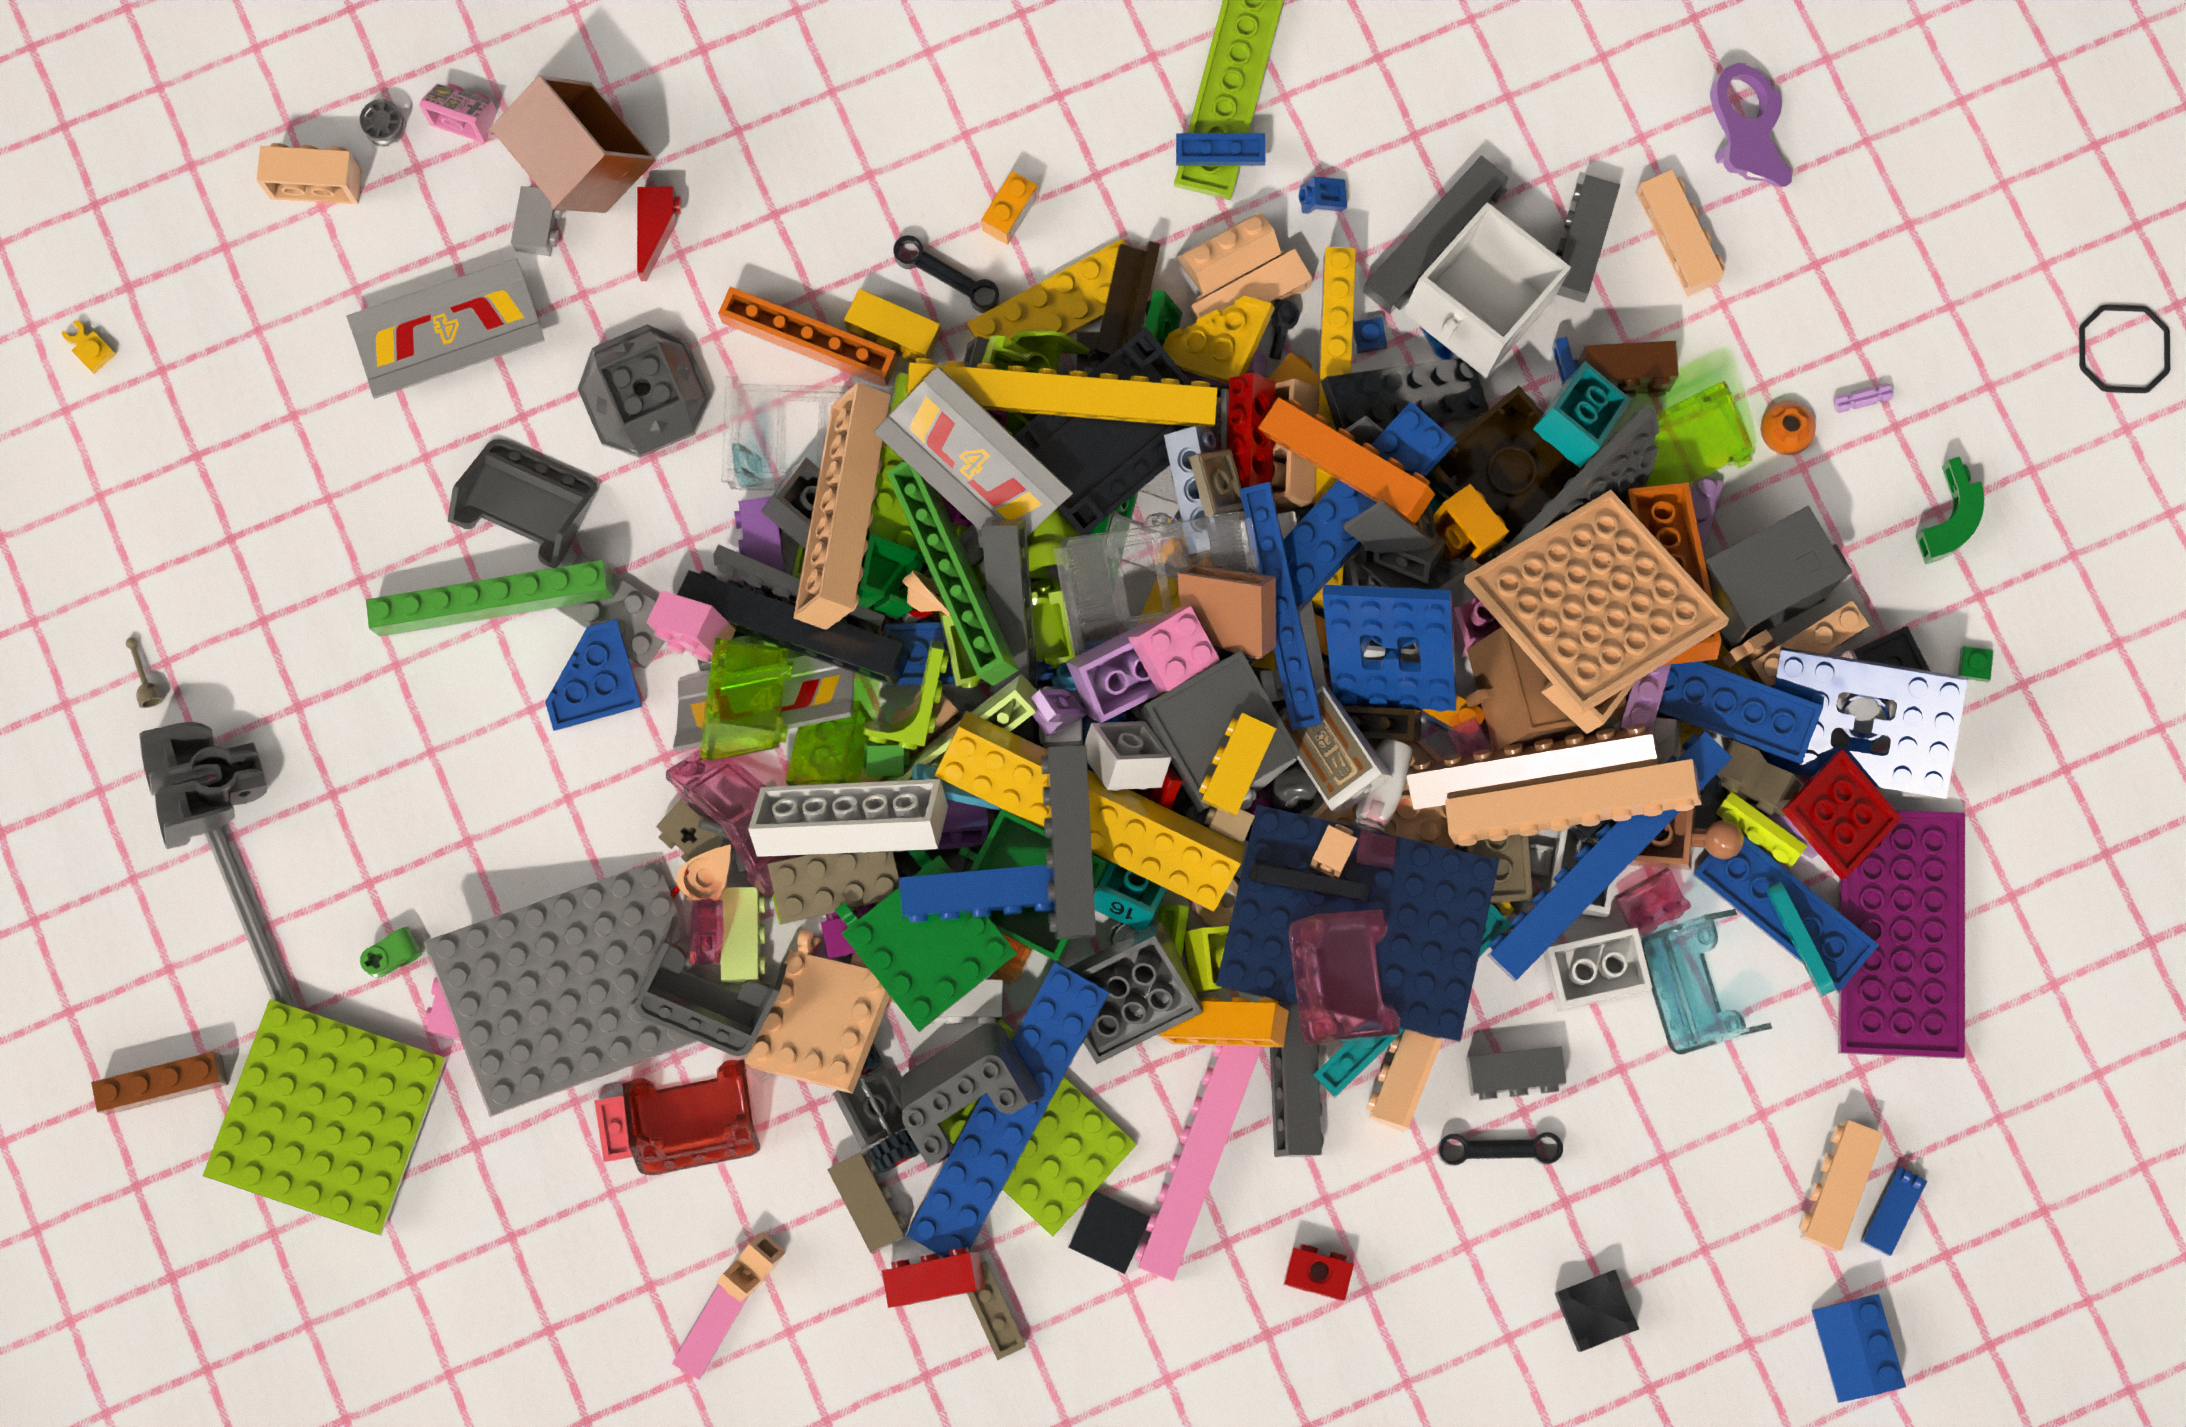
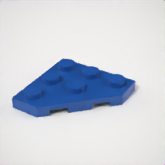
M617 618L588 626L545 701L553 731L642 707Z

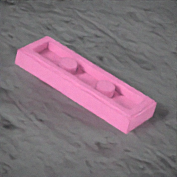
M718 1284L672 1364L700 1380L748 1297L739 1302Z

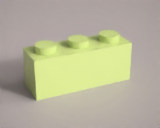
M758 887L725 888L721 897V981L723 983H745L749 980L761 981V975L766 974V956H761V944H766V926L761 925V913H766V896L760 895Z

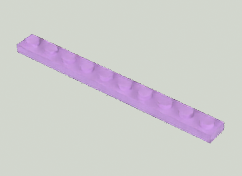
M1695 473L1691 481L1690 492L1704 553L1724 482ZM1671 664L1662 665L1635 682L1630 689L1618 731L1627 730V727L1633 724L1643 723L1646 727L1654 725Z

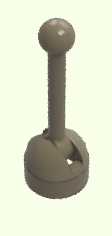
M130 637L126 640L125 644L131 650L142 683L136 692L139 707L149 708L156 706L163 701L161 691L155 684L147 682L136 648L138 641L136 638Z

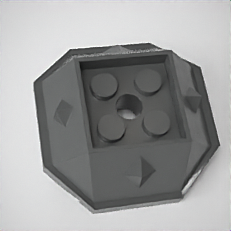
M648 324L592 347L577 388L601 444L639 458L695 435L712 400L688 342ZM640 384L651 386L650 392L645 396L635 394L636 388Z

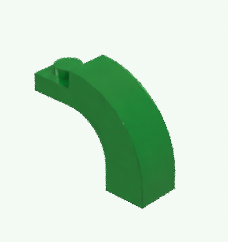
M1960 457L1949 459L1942 466L1953 500V510L1949 520L1942 524L1922 529L1915 536L1925 564L1939 561L1956 552L1974 534L1983 515L1984 491L1982 482L1969 484L1971 480L1970 471L1966 464H1962Z

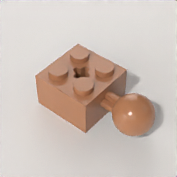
M1694 806L1691 810L1680 811L1664 828L1669 835L1667 838H1664V841H1658L1657 837H1655L1629 865L1691 870L1693 847H1704L1713 857L1718 859H1730L1741 851L1744 843L1743 833L1739 826L1728 820L1716 821L1707 829H1695L1696 808Z

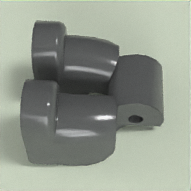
M198 722L173 724L142 731L139 734L144 771L152 796H155L158 822L166 849L187 845L193 836L212 832L226 826L235 818L233 805L255 801L266 794L268 790L254 742L227 749L214 746L212 729ZM215 774L216 777L209 782L201 784L194 780L176 785L178 782Z

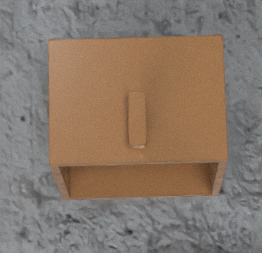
M1503 627L1467 649L1477 686V691L1466 697L1467 705L1471 707L1481 703L1494 752L1502 751L1504 747L1512 744H1522V747L1532 746L1536 741L1543 739H1552L1553 742L1565 740L1567 736L1573 734L1594 735L1596 732L1622 720L1627 703L1625 697L1602 726L1586 734L1541 693L1550 680Z

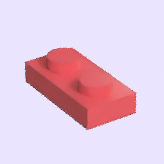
M621 1095L594 1100L603 1161L611 1162L636 1157L627 1096Z

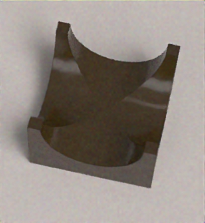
M1519 385L1456 436L1454 440L1457 443L1425 476L1430 481L1431 486L1440 489L1449 497H1452L1471 484L1476 491H1479L1484 496L1486 503L1492 511L1503 519L1509 532L1492 551L1491 560L1496 558L1501 548L1511 543L1520 533L1522 527L1527 522L1532 521L1542 511L1546 502L1554 499L1563 490L1566 482L1575 477L1586 465L1585 463L1579 468L1533 430L1544 413Z

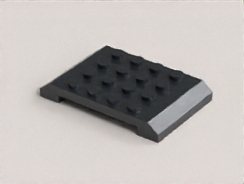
M1147 327L1088 373V377L1100 378V374L1103 373L1118 375V380L1129 381L1131 376L1148 377L1149 382L1161 383V379L1179 380V385L1191 386V382ZM1038 414L1013 434V436L1073 491V494L1058 506L1057 509L1080 538H1083L1170 465L1164 435L1190 428V426ZM1217 415L1215 418V425L1211 428V432L1220 424H1222V421L1218 418Z

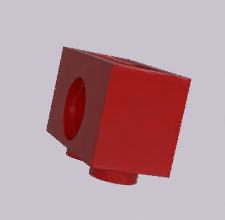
M1300 1244L1299 1249L1293 1247L1283 1285L1345 1301L1354 1267L1353 1263L1348 1262L1349 1256L1330 1252L1329 1257L1317 1254L1318 1248L1305 1244ZM1317 1262L1323 1263L1328 1270L1327 1277L1321 1281L1314 1279L1310 1272L1312 1265Z

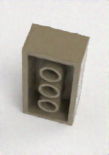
M895 851L784 855L770 858L767 864L782 924L834 913L835 909L844 902L850 908L881 902L899 888V878H901Z

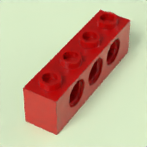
M1254 372L1229 377L1227 449L1232 451L1241 488L1270 482L1272 486L1274 441L1266 437L1258 427L1275 403L1276 382Z

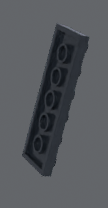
M1461 358L1327 376L1321 380L1336 431L1339 428L1345 430L1364 416H1367L1385 430L1410 402L1414 403L1435 423L1481 417L1489 410L1477 371Z

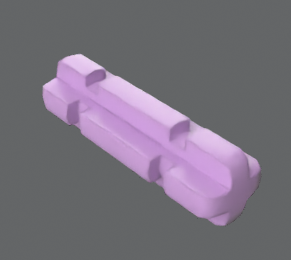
M1889 383L1878 385L1876 389L1870 387L1850 392L1851 394L1838 395L1834 399V406L1836 411L1841 413L1849 411L1851 407L1857 409L1876 404L1878 400L1880 402L1889 401L1893 397V390Z

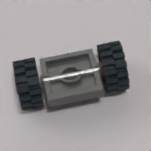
M872 1043L853 1094L837 1090L833 1095L861 1149L884 1138V1141L867 1151L878 1174H882L916 1157L920 1152L908 1131L903 1130L905 1126L902 1121L901 1096L888 1069L884 1068L866 1077L867 1073L872 1072L883 1064L880 1054L874 1043Z

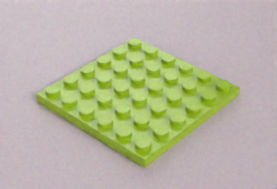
M269 999L202 1176L381 1236L446 1058Z

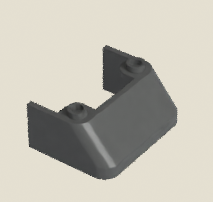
M1364 416L1345 429L1355 437L1353 441L1360 446L1364 442L1371 445L1384 431L1367 416ZM1384 500L1376 503L1343 525L1344 530L1360 541L1367 551H1372L1376 554L1427 550L1438 542L1430 503L1415 525Z
M673 916L635 1002L637 1013L649 1021L730 1055L742 1056L747 1054L751 1050L780 992L787 964L781 962L771 984L760 980H749L742 985L739 993L682 970L686 961V955L682 948L671 943L679 919Z

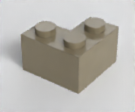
M1732 740L1726 752L1733 758L1717 773L1722 780L1721 785L1745 802L1748 801L1755 804L1759 811L1770 816L1776 813L1784 817L1785 814L1781 809L1798 793L1802 786L1793 773L1767 763L1759 750Z

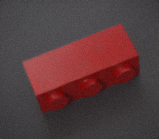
M968 1247L950 1250V1257L939 1259V1253L921 1256V1263L910 1265L909 1259L891 1262V1269L881 1270L888 1308L986 1290L979 1252L969 1253Z

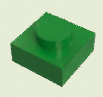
M1963 646L1960 650L1958 676L1968 677L1969 680L1989 682L1991 680L1994 650Z

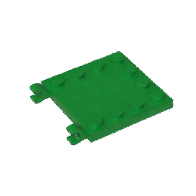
M925 850L908 851L922 868L914 876L954 873L940 855L932 861ZM899 888L860 919L845 902L835 909V912L849 927L841 934L918 1032L922 1031L1017 955V952L988 916L973 918L971 912L960 913V918L955 920H941V916L938 915L928 916L927 922L909 923V918L902 919Z

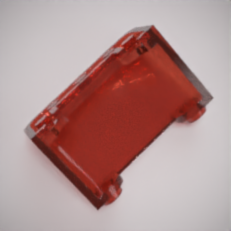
M744 1059L725 1061L717 1068V1078L660 1090H657L655 1084L645 1078H637L631 1082L622 1083L629 1148L637 1169L641 1174L658 1175L752 1156L760 1150L758 1126L747 1066Z

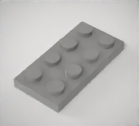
M580 552L572 565L594 561ZM613 573L615 598L555 608L585 629L588 626L617 618L628 657L645 669H647L666 642L657 638L654 635L655 631L646 623L656 602Z

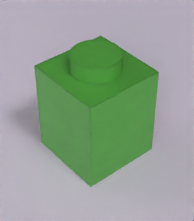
M887 740L886 744L864 741L863 771L867 776H904V767H909V749L900 747L899 742Z

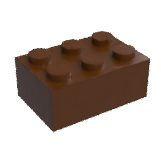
M1676 341L1585 345L1578 360L1580 366L1586 361L1629 398L1642 393H1648L1650 397L1664 396L1666 392H1670L1679 376Z

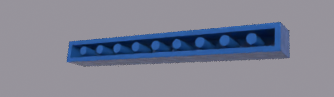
M1705 731L1699 737L1694 733L1682 745L1685 749L1683 754L1678 759L1673 755L1665 763L1693 759L1701 791L1733 757ZM1675 809L1665 810L1657 816L1634 815L1629 820L1617 821L1614 825L1607 822L1596 834L1600 839L1592 847L1586 844L1574 856L1578 862L1571 869L1565 866L1553 878L1556 882L1555 886L1549 892L1545 888L1542 889L1531 901L1535 906L1527 914L1522 910L1510 922L1514 928L1506 936L1500 933L1488 945L1492 950L1487 956L1513 981L1518 980L1680 811Z

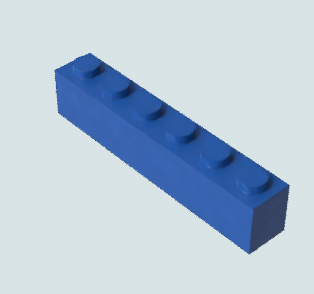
M1046 865L901 877L899 878L902 919L909 918V923H922L928 921V916L940 915L941 920H955L960 918V913L971 912L973 918L991 916V911L1003 910L1004 915L1023 913L1022 908L1035 907V912L1054 910L1053 900H1048L1047 881H1052V868L1047 869Z

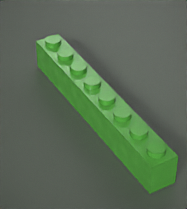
M904 461L886 473L977 676L994 686L1019 671L938 491Z
M603 560L366 599L369 629L381 637L615 598L612 570Z

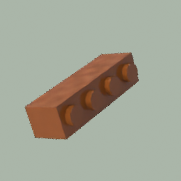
M209 1052L93 1081L91 1085L97 1112L109 1115L228 1085L222 1055Z

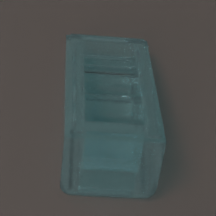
M733 443L734 472L741 488L762 486L764 478L760 456L740 443Z

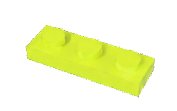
M1730 792L1716 812L1723 820L1731 821L1739 826L1742 833L1751 842L1760 845L1773 854L1776 860L1787 864L1789 867L1794 865L1807 847L1803 842L1733 792Z

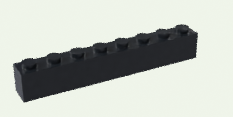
M688 570L677 593L679 596L712 605L736 629V632L895 687L911 655L904 645V641L897 636L888 634L887 637L878 635L874 629L865 625H861L860 628L852 626L844 618L827 630L793 618L796 604L786 598H780L779 600L770 598L769 594L760 589L754 588L753 591L744 589L738 582L727 579L726 582L717 580L715 575L707 571L701 570L700 573Z

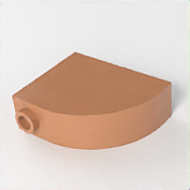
M1191 564L1178 573V593L1181 605L1192 607L1211 644L1233 653L1242 651L1249 659H1261L1276 648V577Z

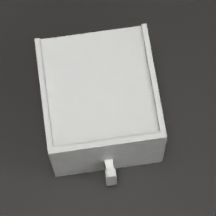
M1487 202L1419 278L1403 314L1487 378L1553 302L1571 266Z

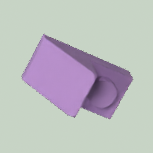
M1067 689L1038 690L1031 697L1038 707L1032 716L1047 736L1060 731L1088 714L1073 691Z

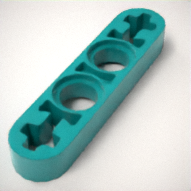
M1779 882L1766 888L1769 899L1819 995L1822 997L1835 991L1836 988L1783 884Z

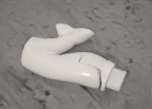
M1383 739L1375 752L1393 777L1357 803L1354 826L1358 828L1385 833V828L1389 824L1401 799L1413 751L1410 746L1392 739Z

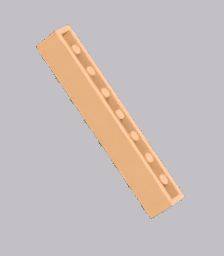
M1693 759L1445 799L1449 836L1454 844L1461 846H1471L1476 844L1477 841L1485 839L1502 841L1507 839L1508 836L1516 834L1533 836L1538 831L1547 829L1564 831L1569 826L1578 824L1595 826L1600 821L1609 819L1626 821L1631 816L1640 814L1657 816L1662 814L1663 811L1671 809L1688 811L1696 805H1702L1698 774Z

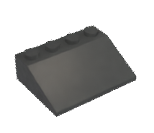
M1160 921L1068 967L1070 970L1110 991L1108 998L1083 1042L1096 1064L1203 1012V1008L1177 948Z

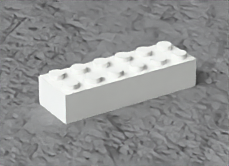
M941 779L761 787L748 830L757 857L938 849L948 804Z

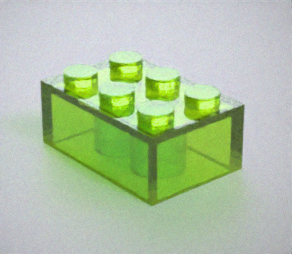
M854 701L852 717L798 727L785 780L789 786L859 783L864 762V741L869 739L868 735L863 734L865 720L873 721L860 701Z

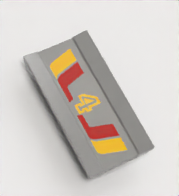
M517 258L346 315L374 399L545 341Z
M939 366L927 375L874 430V433L979 530L983 524L990 520L1026 519L1028 537L1058 506L1073 494V491Z
M800 656L678 681L677 730L673 748L675 751L750 736L767 743L768 735L765 733L773 732L775 733V740H780L786 729L852 717L854 672L808 656Z

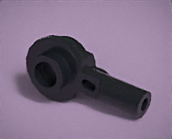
M1286 300L1279 301L1274 305L1275 309L1271 316V321L1276 329L1269 358L1281 360L1287 332L1294 328L1300 315L1296 305Z

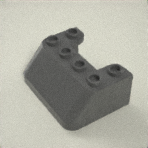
M989 1022L977 1027L904 1074L901 1078L902 1121L928 1167L946 1160L950 1155L948 1152L950 1148L949 1139L942 1129L940 1122L988 1093L995 1107L1005 1114L1015 1113L1023 1107L1044 1098L1042 1091L1005 1029L998 1023Z

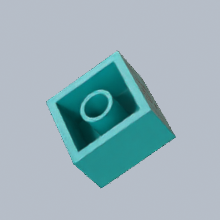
M1110 862L1096 890L1094 908L1097 912L1141 931L1151 925L1168 889Z

